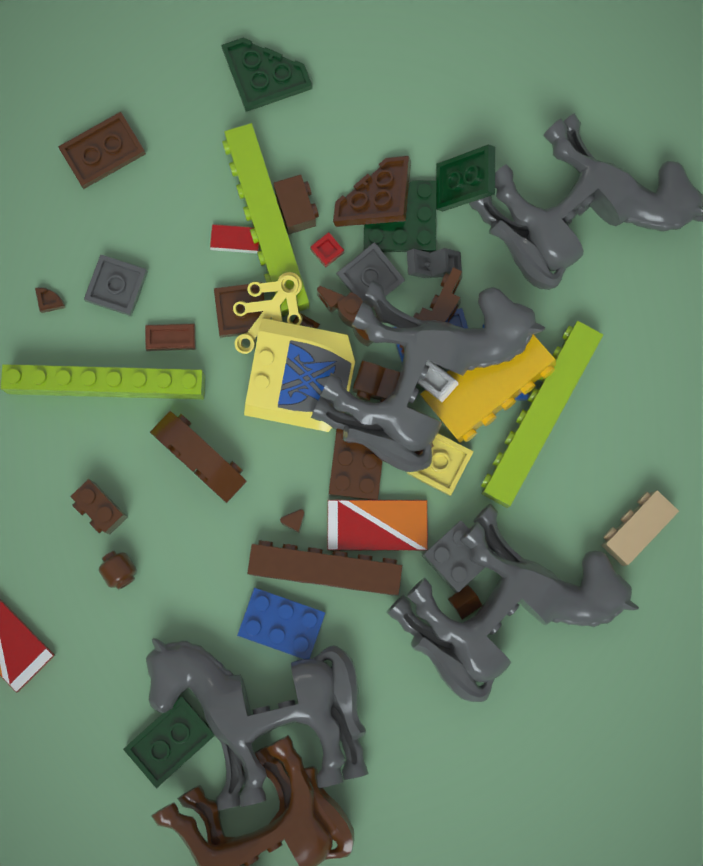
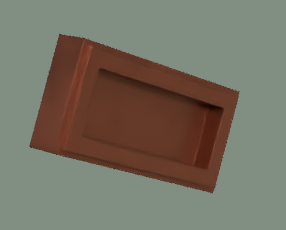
M195 324L145 325L146 351L196 349Z

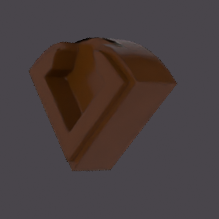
M35 288L41 313L65 308L64 302L55 292L46 288Z

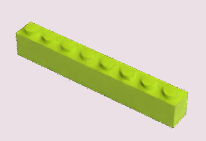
M252 123L224 131L226 140L222 141L226 155L231 154L233 162L229 163L232 176H238L240 184L236 185L239 198H245L247 206L243 207L246 220H252L254 228L250 229L253 242H259L261 251H258L257 255L261 266L266 265L268 271L267 274H264L266 283L278 281L279 277L286 272H293L301 278ZM287 280L286 287L293 289L294 282ZM302 281L301 291L296 295L299 312L310 309L309 300ZM285 299L280 305L282 317L289 315L287 299Z
M577 321L573 327L568 325L562 336L565 339L562 347L557 346L552 354L556 360L555 371L545 379L541 377L539 379L542 381L539 389L534 388L527 400L531 402L527 411L522 409L516 420L519 426L515 432L510 431L504 442L508 445L504 453L499 452L492 464L496 468L492 475L487 473L480 485L484 488L481 493L482 495L505 508L511 506L603 337L602 333L580 321Z
M2 364L1 390L7 394L204 400L205 374L203 370Z

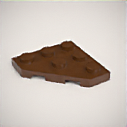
M410 157L385 158L379 163V168L373 174L364 176L354 185L355 189L346 197L342 195L335 201L333 217L335 227L406 221L411 169Z

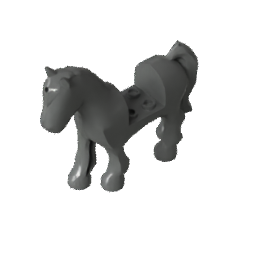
M574 113L564 121L562 119L556 121L543 135L552 144L553 156L572 165L580 173L577 183L557 206L543 209L527 202L518 193L513 181V171L507 164L495 172L496 197L508 207L514 221L503 216L493 206L492 196L471 202L469 205L472 209L478 211L483 222L491 226L489 234L497 236L505 242L524 278L539 289L550 290L559 285L566 268L573 265L583 256L582 245L568 226L577 214L581 216L589 207L612 226H618L625 222L647 229L669 231L681 229L692 220L703 221V195L692 185L684 167L674 161L663 163L658 172L656 193L652 192L638 183L629 172L613 163L596 160L590 154L580 137L579 129L581 122Z
M372 280L352 326L365 330L369 339L375 343L385 342L404 346V358L396 387L383 402H366L354 397L343 387L341 378L330 373L311 418L323 421L333 429L344 430L343 440L345 442L364 445L382 461L405 472H418L427 469L432 463V442L437 436L442 422L407 406L408 402L413 404L419 390L415 388L418 380H424L430 366L426 365V362L430 361L464 376L467 370H474L476 367L485 368L511 361L516 355L523 353L526 345L531 340L532 334L545 330V327L536 323L535 313L532 309L512 302L503 292L494 287L487 288L479 293L478 304L484 315L485 328L464 329L442 321H423L391 305L386 300L383 286ZM371 307L374 308V310H375V312H376V315H377V318L374 316V313H373V310H372ZM383 323L391 324L397 328L386 326ZM423 450V453L420 454V455H419V454H416V453L414 452V451Z
M489 504L476 516L473 521L475 524L460 539L465 546L470 548L472 560L476 564L487 567L501 576L494 590L474 617L461 623L450 619L442 613L432 596V585L426 578L421 579L410 590L407 597L402 595L387 610V614L397 620L404 631L414 636L411 642L412 648L430 658L441 679L459 698L469 702H483L488 699L495 678L499 677L511 664L508 657L487 635L489 633L493 635L502 626L500 621L506 615L511 616L519 608L520 605L518 603L544 625L552 621L555 623L563 622L568 625L596 627L600 624L612 622L623 610L639 609L635 603L630 601L632 595L631 586L615 572L606 554L601 551H589L585 554L582 561L583 578L580 586L562 581L547 568L534 561L522 558L509 546L497 526L498 512L492 504ZM410 600L416 604V614L426 620L431 626L425 624L413 613ZM475 681L484 683L483 685L478 686Z
M156 638L152 639L155 649L146 657L147 669L151 678L150 706L160 713H165L173 708L179 695L189 687L200 701L205 719L212 733L221 742L226 764V784L221 793L216 797L217 810H224L239 805L244 807L266 801V795L262 786L267 774L252 749V743L259 736L294 722L309 725L320 739L323 759L322 769L316 775L318 788L344 782L343 779L348 780L368 775L367 766L363 759V747L358 740L365 735L366 729L358 717L357 700L359 688L356 670L351 657L338 646H329L314 658L291 662L299 704H295V700L278 703L279 709L270 710V706L252 709L253 715H251L248 696L241 674L233 675L230 670H226L221 662L200 645L191 644L188 641L164 644ZM330 660L332 662V667H330L324 661ZM340 741L342 742V745H343L345 757H344L343 753H342L341 750H340V744H339ZM244 783H245L244 789L242 790V792H241V794H240V790H241L242 786H243Z

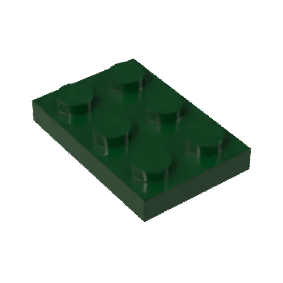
M488 144L436 164V210L443 212L495 195V146Z
M181 696L175 702L172 709L162 713L123 750L157 789L214 737V734L189 702Z

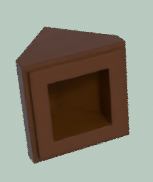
M299 509L281 517L280 521L282 525L300 533L305 513L303 509Z
M469 585L448 598V601L462 620L483 606L477 594Z

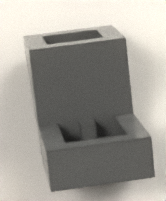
M447 248L431 253L417 249L407 251L408 275L421 278L444 277L446 273L450 274L453 267L462 271L461 252Z

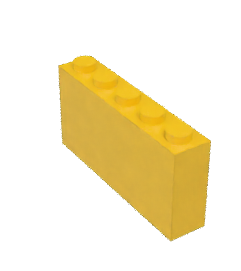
M532 334L531 340L526 345L523 353L516 355L509 362H502L485 368L476 367L474 370H467L464 376L450 370L446 372L459 385L443 402L439 401L427 390H424L420 395L459 443L462 441L468 442L477 434L476 430L483 424L488 426L497 418L495 414L502 409L507 410L516 402V397L521 393L524 395L529 393L536 386L534 383L541 377L545 379L555 371L556 360L535 335Z

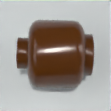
M112 551L102 557L103 563L99 567V573L108 587H116L120 590L135 580L134 575L137 569L127 553L121 552L116 554L115 551Z

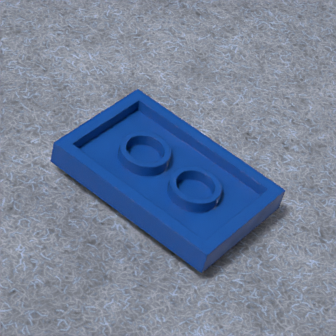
M254 588L237 636L302 659H310L325 612Z

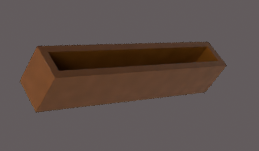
M258 540V545L252 544L248 575L399 596L403 565L397 564L398 560L383 558L382 562L372 561L373 556L358 554L356 559L347 557V552L333 551L332 555L322 554L323 549L308 547L306 552L299 551L297 545L283 544V548L273 547V542Z

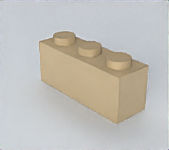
M658 490L644 493L637 501L639 506L634 511L628 510L621 517L620 520L623 523L617 529L612 527L603 536L606 541L601 546L622 566L629 565L679 512Z

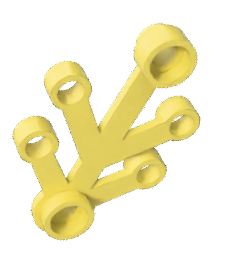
M286 272L279 277L278 281L267 283L254 281L248 285V293L253 297H257L263 292H278L272 300L250 303L239 301L234 304L233 311L237 316L263 311L250 330L236 338L235 348L238 352L247 354L255 348V339L258 336L262 318L271 319L272 317V320L282 321L280 305L285 299H287L289 309L287 322L292 323L291 316L297 315L299 317L297 325L302 323L303 317L298 311L296 297L301 291L302 281L297 274ZM287 280L294 282L293 289L286 287ZM254 284L258 285L260 288V291L257 294L253 293L251 290V287ZM239 304L245 306L244 313L238 312L237 306ZM243 339H248L250 341L249 347L243 346Z

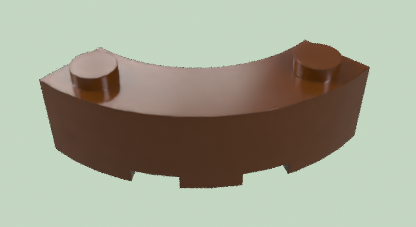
M169 411L150 433L227 503L247 482L240 475L243 470L235 462L231 461L228 463L197 435L189 427L192 423L185 416L180 414L177 417L173 412Z

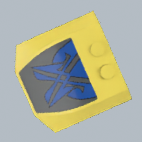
M262 318L246 396L244 415L329 432L332 429L331 426L323 421H317L311 418L330 373L341 378L343 387L350 392L355 358L348 334Z

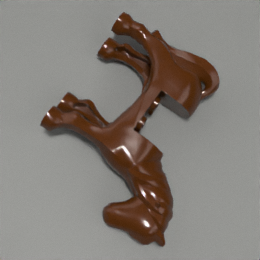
M289 735L279 739L270 746L267 745L254 752L261 765L265 768L267 777L274 784L280 801L279 811L268 825L255 832L241 836H225L221 825L220 810H217V803L215 800L205 797L201 785L194 787L177 799L182 807L193 809L200 815L206 827L207 841L201 835L194 817L179 813L175 802L168 804L151 815L157 826L173 829L181 837L197 866H249L259 859V855L263 851L268 850L270 853L282 846L283 840L287 843L299 866H318L327 859L348 857L352 852L355 841L354 829L339 803L323 788H318L317 768L315 766L304 768L302 757L294 749ZM333 840L337 843V847L335 849H332Z

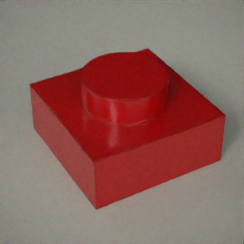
M329 232L310 246V250L325 268L344 254V249Z

